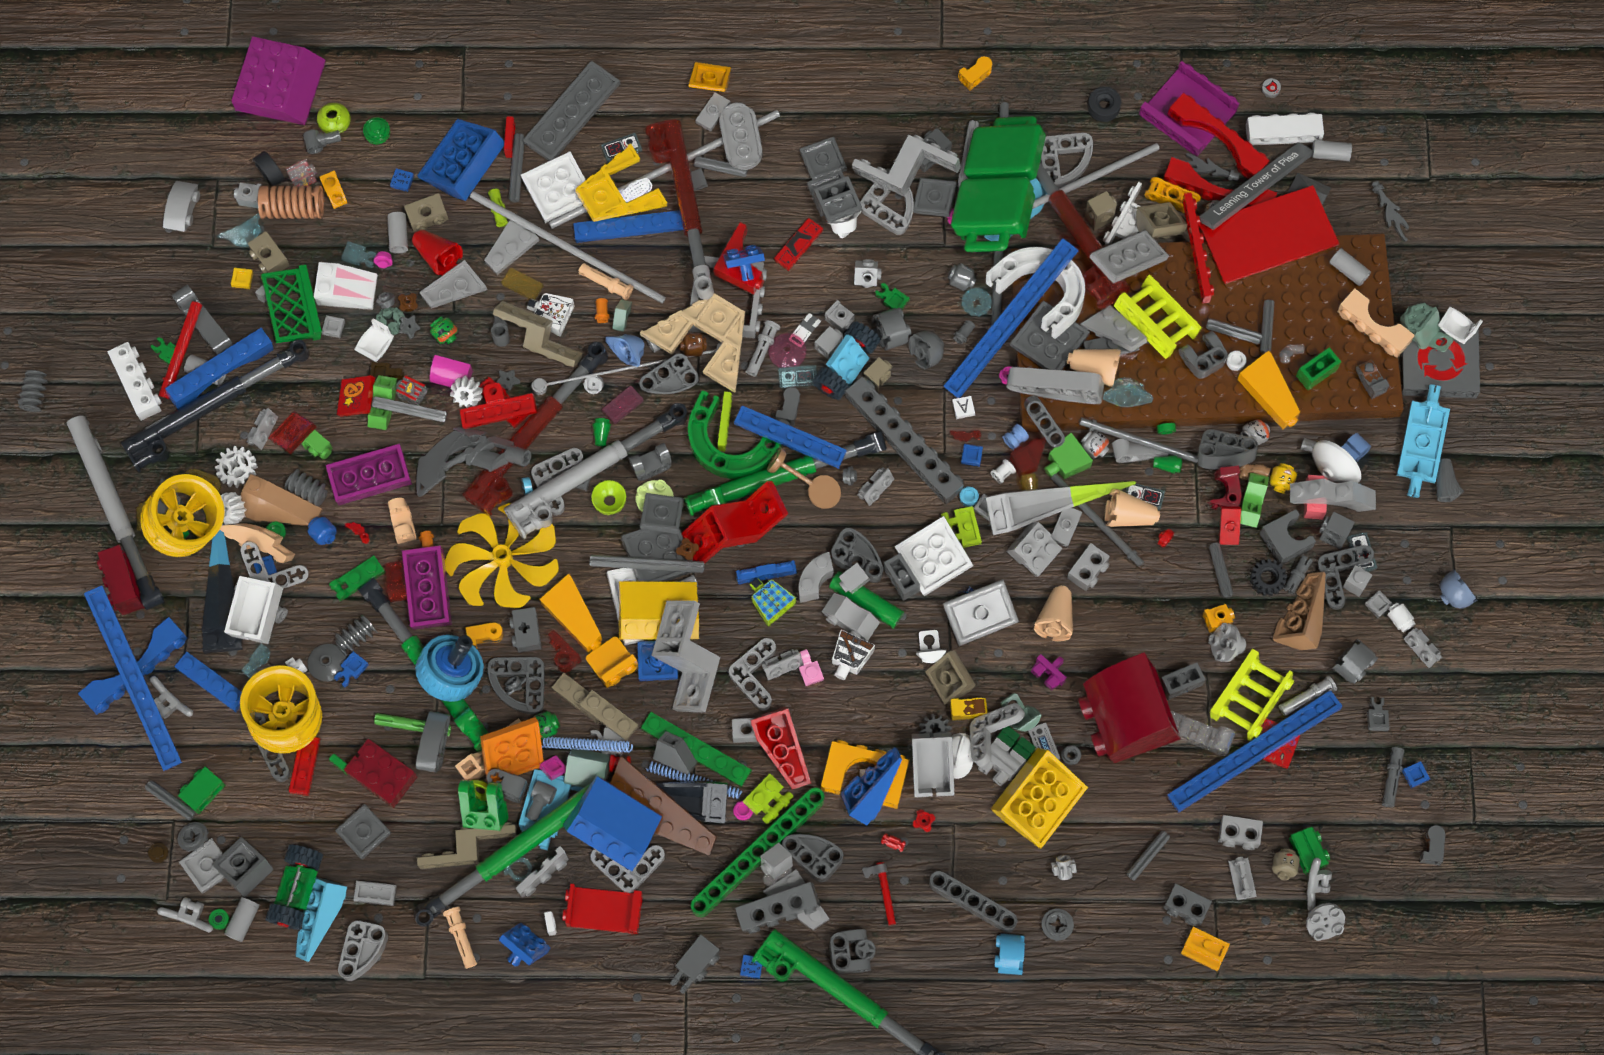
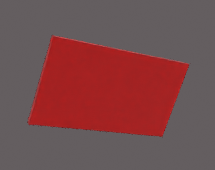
M1313 185L1241 209L1214 230L1203 223H1200L1199 227L1224 284L1339 245V241Z

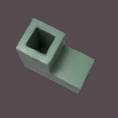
M622 299L619 301L615 308L612 329L624 332L628 316L631 312V301Z

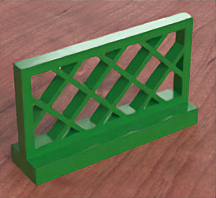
M300 265L298 269L261 274L276 343L312 338L313 341L320 340L322 331L307 266ZM290 275H295L296 277L293 285L284 279ZM274 278L279 282L273 288L267 284L266 279ZM281 283L290 288L286 295L277 290ZM292 291L300 294L297 302L288 297ZM274 293L283 298L279 304L271 301V296ZM285 300L294 305L290 311L281 307ZM296 307L304 312L301 319L292 314ZM277 310L286 314L282 321L275 318L274 314ZM289 317L298 322L294 328L285 324ZM302 324L307 327L308 333L301 334L296 329ZM281 327L290 331L288 336L279 337L278 331Z

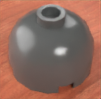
M920 331L909 338V350L911 355L915 354L918 359L915 363L925 370L940 362L944 353V342L934 332Z

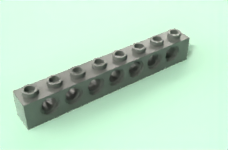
M861 377L845 390V398L876 431H882L886 442L941 501L947 505L961 493L964 486L961 477L957 474L954 475L950 471L951 468L948 463L941 461L937 457V452L925 444L924 438L912 430L911 424L907 420L903 421L898 410L888 405L886 397L874 390L875 386L872 382L866 381ZM868 396L872 398V401L866 402L863 398ZM877 410H883L885 414L877 415L875 412ZM894 423L898 427L895 429H891L888 427V425ZM908 437L910 441L903 442L901 441V438ZM920 450L923 454L916 456L913 452ZM927 464H934V465H935V468H934V469H928V468L926 467V465H927ZM945 477L948 479V482L941 483L938 479Z

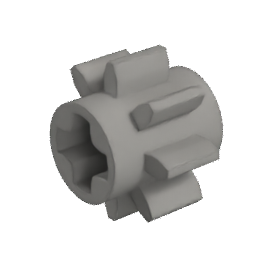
M1068 855L1058 856L1056 862H1052L1054 876H1058L1061 880L1072 878V873L1077 872L1075 860L1071 859Z

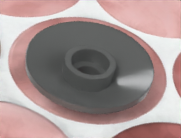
M320 645L311 652L308 658V669L311 675L319 681H334L335 675L344 670L341 664L346 660V656L336 645ZM325 658H329V662L327 664L323 663V660Z

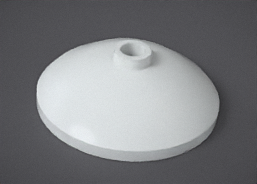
M1320 440L1313 446V460L1325 478L1334 483L1360 482V468L1346 450L1327 440Z

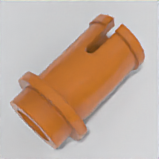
M605 298L596 300L595 319L598 323H607L610 318L607 308L608 300Z
M431 531L420 533L419 540H421L422 548L434 547V535Z

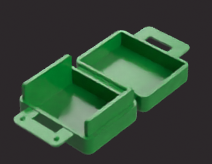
M1001 117L995 119L993 126H982L974 129L964 167V173L968 179L963 180L960 184L951 220V227L962 240H966L964 245L966 252L1004 251L1008 247L1010 234H1019L1021 238H1026L1035 200L1034 188L1030 180H1034L1037 177L1046 134L1041 125L1036 124V117ZM978 235H999L998 241H976Z

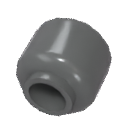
M962 263L956 266L953 265L947 276L949 284L961 291L967 290L968 287L972 288L976 281L974 270Z

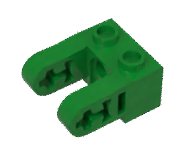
M461 780L458 794L463 828L501 831L509 818L501 783L489 782L486 789L487 801H480V799H476L474 782L471 780Z

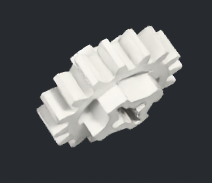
M234 446L233 451L227 448V453L221 452L222 458L216 459V462L219 464L215 466L216 471H219L216 475L218 478H221L220 480L223 484L227 482L228 487L234 484L238 488L239 483L246 484L245 481L248 480L250 474L256 475L253 469L258 468V466L254 463L256 461L255 457L251 456L252 453L249 450L245 452L244 447L238 450ZM244 459H246V460L248 461V466H246V464H244V463H245ZM224 468L228 470V476L225 474Z

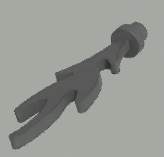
M1189 153L1186 154V157L1192 161L1185 162L1190 163L1192 167H1196L1193 169L1198 174L1215 171L1212 177L1226 176L1229 177L1228 180L1238 181L1240 174L1235 173V170L1231 169V172L1215 165L1209 158H1207L1208 164H1206L1202 159Z
M1379 181L1373 182V192L1379 195L1380 208L1383 204H1386L1385 221L1387 226L1390 228L1391 221H1393L1398 235L1404 242H1407L1408 239L1402 233L1400 224L1406 230L1409 229V225L1396 212L1400 210V207L1387 198L1382 191L1384 187L1382 184L1380 185Z

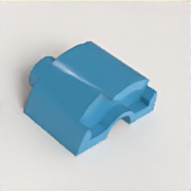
M1000 933V936H996V947L1000 948L999 955H995V967L998 968V973L1022 975L1025 935Z

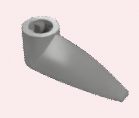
M1118 439L1112 443L1117 463L1154 459L1155 456H1168L1167 453L1125 439Z

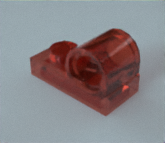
M403 561L386 563L387 593L390 602L407 600Z
M555 630L548 634L549 644L556 651L559 649L554 658L559 671L564 673L570 672L582 662L580 655ZM563 658L570 659L566 665L560 664V660Z

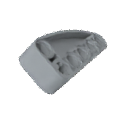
M1012 367L1009 369L1007 388L1019 393L1054 400L1100 404L1102 402L1104 382L1099 374L1091 372Z

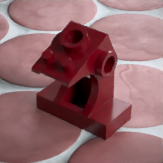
M1239 465L1222 467L1214 472L1215 480L1221 481L1226 491L1223 498L1207 502L1208 505H1212L1211 509L1216 510L1218 507L1221 508V506L1239 507L1242 498L1238 475L1240 473Z

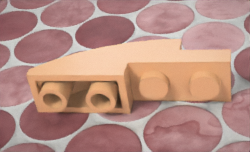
M245 523L222 525L220 528L226 537L235 539L241 547L247 541L255 542L260 551L271 554L277 562L285 563L292 561L295 556L293 552L280 544L283 539L282 536L266 528Z

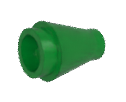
M595 418V422L592 423L595 446L605 447L611 428L610 420Z
M1178 455L1155 456L1153 467L1173 474L1176 472L1180 473L1182 458L1178 457Z

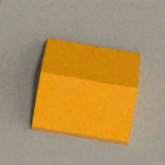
M695 62L689 87L725 92L728 88L731 67Z

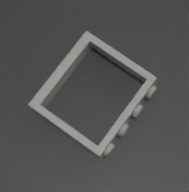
M704 256L706 266L714 268L719 258ZM764 262L751 263L755 268L762 271L763 280H766L767 269H764ZM694 281L690 306L700 300ZM764 286L760 290L757 289L754 294L750 326L744 325L742 337L755 338L756 332H759L760 321H758V315H762L763 304H760V298H764ZM694 325L689 330L690 332L705 333Z

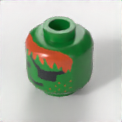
M441 316L430 325L432 327L430 333L439 344L447 342L449 345L457 339L455 335L458 332V328L450 318H443Z

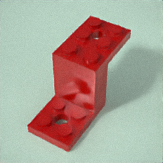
M767 481L746 501L711 506L681 534L683 539L688 538L691 543H696L699 546V550L696 551L692 560L703 561L705 564L722 548L757 542L785 518L788 512L773 481Z

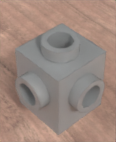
M871 259L856 261L854 285H862L866 288L877 286V279L881 280V268H878V262Z

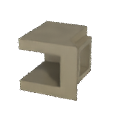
M879 357L864 372V379L871 381L875 386V390L879 392V385L882 386L891 377V369L893 367L887 360L883 361Z

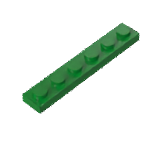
M650 712L641 727L642 731L656 739H659L666 731L684 739L699 764L741 788L752 772L750 768Z

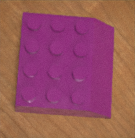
M252 37L231 100L235 110L306 125L326 60L304 47Z

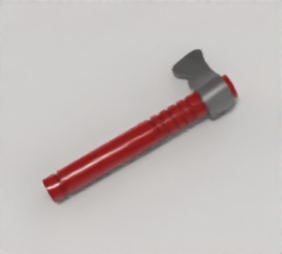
M880 862L876 866L863 867L862 871L865 878H869L871 874L879 875L888 925H895L894 910L886 877V864Z

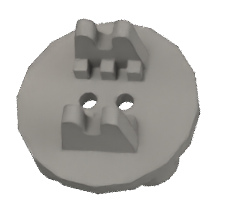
M1321 904L1311 912H1308L1306 928L1315 940L1330 939L1342 934L1344 931L1345 915L1336 904Z

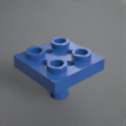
M756 245L746 246L745 250L740 251L738 249L727 250V253L723 254L727 268L740 266L742 281H748L746 273H748L749 280L754 279L751 263L765 261L764 253L760 246L756 247Z
M655 641L637 642L639 681L678 679L677 669L652 656Z
M522 923L502 934L499 939L502 944L512 951V954L508 957V962L510 963L514 959L512 962L514 966H518L521 960L531 965L546 955L551 949L542 938L537 937L528 926Z

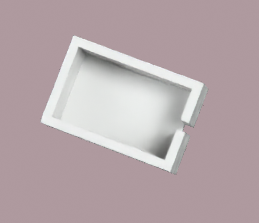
M239 576L224 632L232 637L268 644L283 588L276 583Z

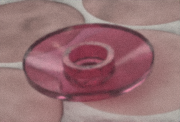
M781 334L774 339V344L769 347V356L775 366L786 370L794 369L804 361L806 346L803 340L795 334ZM790 347L791 349L790 351L786 352L784 351V348Z

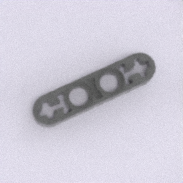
M255 712V718L262 719L259 721L260 725L267 722L262 713ZM258 745L273 778L278 782L286 781L290 776V770L282 753H278V757L275 760H269L267 755L270 751ZM279 763L281 769L285 770L283 772V776L280 777V775L277 774L278 770L275 764Z

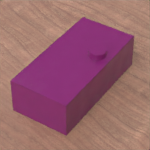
M400 444L326 465L334 497L338 505L412 484Z
M441 546L402 551L410 627L413 630L452 625L443 548Z

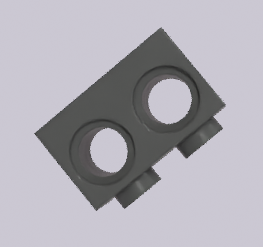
M1333 512L1331 518L1326 517L1319 531L1322 533L1319 540L1340 550L1355 522Z
M1175 883L1164 909L1173 917L1180 916L1184 918L1185 922L1189 925L1200 926L1212 901ZM1180 898L1183 905L1180 907L1175 906L1173 899ZM1198 907L1201 910V915L1196 916L1192 914L1191 908Z

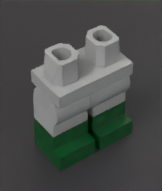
M1009 726L1003 728L991 744L992 757L990 762L978 768L986 775L992 768L998 773L994 776L993 780L999 786H1002L1007 780L1011 781L1036 750V747L1024 737H1021L1019 740L1020 734Z

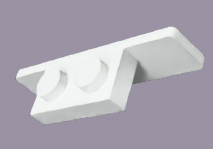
M1138 182L1136 187L1132 186L1130 189L1128 202H1123L1120 208V216H1116L1112 222V231H1107L1103 239L1105 245H1111L1115 236L1125 239L1139 232L1136 223L1137 207L1141 206L1135 204L1134 201L1141 190L1142 183Z

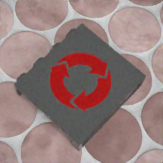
M1479 328L1465 344L1453 338V343L1445 352L1438 351L1430 346L1426 349H1420L1413 340L1402 352V396L1427 397L1429 385L1431 384L1435 385V387L1437 385L1441 387L1439 397L1476 399L1479 395ZM1439 338L1436 341L1438 346H1444L1447 343L1445 338Z

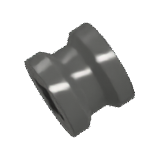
M868 939L859 941L855 950L857 958L859 960H872L875 955L874 943Z

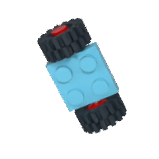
M853 321L845 332L844 339L826 363L830 369L820 368L813 378L814 386H817V389L821 390L823 394H827L828 397L831 396L832 399L840 400L845 394V390L851 386L868 361L869 357L866 353L872 354L881 340L878 334L874 333L872 329L870 330L868 326H864L863 323Z

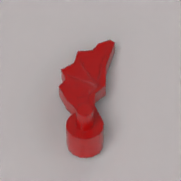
M355 522L345 523V527L352 530L355 535H359L363 543L368 544L370 541L369 535L365 533V529L361 524H356Z

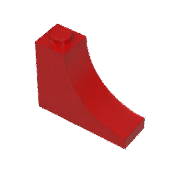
M740 222L714 267V275L755 294L756 290H760L764 283L762 271L751 264L754 279L749 280L748 273H746L748 281H742L740 266L727 268L724 262L723 254L727 253V250H744L743 243L747 234V225Z

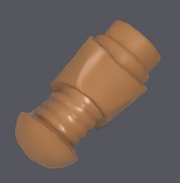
M1246 464L1239 467V478L1247 480L1250 472L1268 477L1271 468L1264 466V464Z

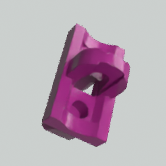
M1040 654L1031 670L1038 678L1044 672L1050 676L1045 681V685L1050 690L1055 689L1059 685L1062 686L1067 678L1058 670L1064 663V659L1060 656L1051 664Z

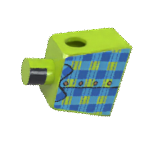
M756 578L750 584V587L756 592L751 596L752 603L768 627L796 604V598L772 579L764 585L759 578Z

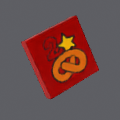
M370 375L342 379L337 409L338 416L344 417L370 413L375 377Z

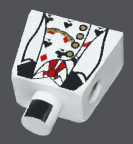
M547 293L543 294L540 302L530 299L527 305V309L534 311V314L552 320L551 332L561 337L575 307L573 299Z

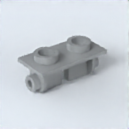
M269 408L259 412L254 423L258 427H252L249 435L246 437L248 444L252 446L255 444L261 450L278 419V416Z
M882 467L878 469L870 478L873 484L866 482L858 490V497L862 500L865 499L868 506L876 501L894 480L888 468Z
M1412 629L1404 638L1405 642L1428 668L1442 658L1441 652L1433 643L1429 646L1427 645L1429 639L1421 629Z
M791 649L780 654L781 661L778 660L777 656L767 661L765 660L761 665L767 679L777 678L782 674L803 666L800 652L797 649Z
M1238 857L1236 860L1228 861L1236 899L1242 900L1257 897L1248 858Z

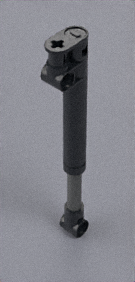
M294 340L290 347L276 354L277 357L240 378L238 376L233 377L230 381H226L121 441L137 471L141 473V469L151 463L163 462L169 458L170 451L163 440L166 437L237 398L238 395L246 393V388L283 367L286 369L296 362L306 361L310 353L305 342ZM300 348L304 349L301 353H295ZM163 448L161 453L156 454L157 449Z

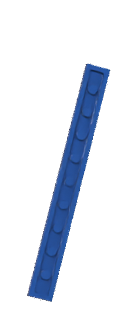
M1062 238L946 382L944 387L957 398L964 394L1077 254L1078 250Z
M101 585L84 593L163 771L181 764L180 756L103 586Z
M1330 690L1169 793V800L1176 810L1181 812L1340 710L1342 704Z

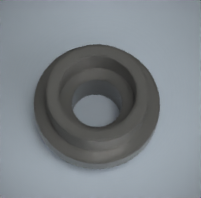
M384 292L379 295L376 302L382 309L389 308L394 305L395 296L392 293Z
M851 466L844 468L843 482L852 486L857 481V471Z
M1069 745L1062 750L1061 758L1064 763L1075 765L1081 759V752L1076 746ZM1073 753L1075 757L1070 759L1067 754Z

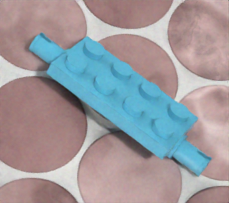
M1432 384L1429 385L1426 401L1421 403L1411 402L1397 476L1411 479L1407 493L1410 497H1412L1413 493V497H1420L1422 481L1436 482L1450 409L1439 406L1438 399L1441 387L1438 385L1436 387Z

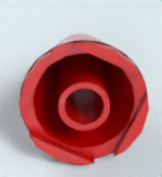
M419 230L413 235V245L437 275L443 276L457 266L456 262L458 259H462L463 249L458 243L426 230Z

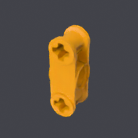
M1158 177L1151 178V185L1144 194L1147 199L1161 204L1170 202L1176 210L1184 213L1182 203L1184 193L1192 192V197L1196 199V202L1201 200L1199 194L1168 183ZM1169 194H1173L1177 198H1171Z

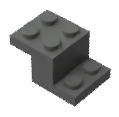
M842 170L807 182V187L821 217L825 216L827 223L862 211L861 203L848 176L844 177Z

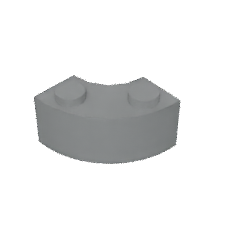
M181 181L174 183L166 203L163 228L185 232L192 225L193 209L200 199L198 184Z
M829 552L814 558L804 569L799 582L800 603L819 599L821 585L827 579L833 577V566Z
M836 593L832 595L822 610L830 624L834 626L837 624L850 634L865 641L869 640L880 623L869 611L857 606L847 597Z

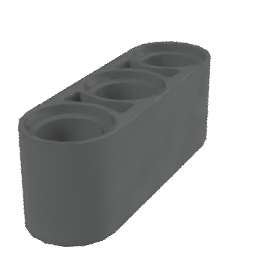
M1028 397L1024 402L1027 413L1047 442L1052 447H1060L1065 441L1061 429L1038 397ZM1038 403L1037 409H1029L1031 404ZM1042 419H1049L1046 425H1040ZM1054 433L1059 434L1056 440L1050 439Z

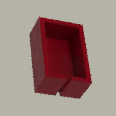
M117 545L97 552L99 556L97 564L100 571H103L104 577H102L105 588H108L110 592L107 596L115 611L118 610L122 615H126L145 608L140 598V591L136 585L133 569L123 548Z
M367 739L357 752L359 757L354 756L344 771L349 777L394 809L418 777L413 770L370 739Z

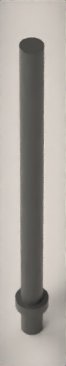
M1080 418L1079 425L1088 427L1091 431L1097 430L1170 455H1178L1180 458L1197 463L1198 455L1097 423V420Z
M1057 474L1051 477V480L1058 487H1069ZM1086 503L1077 505L1127 555L1128 560H1132L1138 567L1144 563L1137 555L1138 552L1132 550L1109 526H1106V523Z

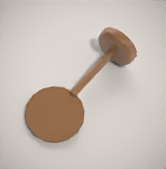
M782 448L771 459L767 471L775 473L781 466L809 484L808 496L816 507L829 509L839 502L841 489L838 482L832 477L820 475L810 480L783 462L786 457V451Z

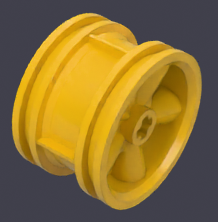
M190 474L173 476L165 480L144 503L140 515L143 535L148 543L162 554L172 557L192 555L202 549L220 530L224 521V504L217 489L207 480ZM176 492L191 496L186 506L178 505ZM159 498L168 508L165 515L157 512ZM203 508L207 523L194 521L192 513ZM179 515L183 518L181 521L177 519ZM167 525L172 530L171 534L163 526ZM190 530L198 539L184 540L183 532Z
M289 666L265 668L252 676L243 688L240 697L241 712L252 738L262 748L274 753H291L307 746L318 734L322 724V709L313 684L298 669ZM278 691L279 702L273 705L265 699L269 694ZM294 691H298L308 698L296 706L290 702ZM255 712L269 714L270 721L261 726L254 721ZM298 715L303 716L299 722L295 723ZM277 727H279V728H286V729H282V730H276Z

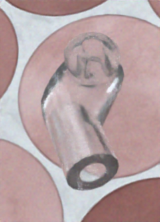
M1304 344L1285 346L1279 354L1280 362L1289 363L1290 357L1293 354H1304Z

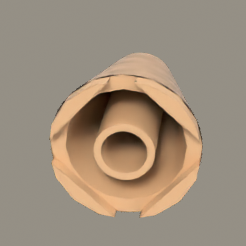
M1074 350L1073 353H1069L1067 364H1070V369L1077 372L1099 374L1105 385L1113 387L1121 350Z
M1112 489L1109 494L1113 495L1111 501L1107 500L1104 519L1108 521L1106 526L1154 525L1155 522H1158L1160 511H1158L1157 506L1119 489Z
M1060 585L1053 588L1035 622V632L1045 639L1049 636L1053 637L1052 641H1066L1071 638L1073 633L1072 592L1066 586Z

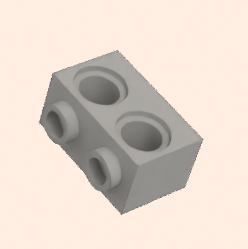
M1090 543L1069 571L1067 579L1085 591L1089 587L1093 588L1099 580L1097 578L1099 573H1104L1109 567L1108 561L1110 556ZM1098 558L1100 563L1094 564L1090 559ZM1083 572L1087 573L1089 575V578L1083 579L1080 577L1079 574Z
M1223 815L1220 822L1218 842L1223 843V846L1226 847L1239 845L1243 846V849L1255 850V848L1260 846L1263 821ZM1232 828L1235 831V836L1227 835L1225 829ZM1245 832H1253L1255 839H1248Z

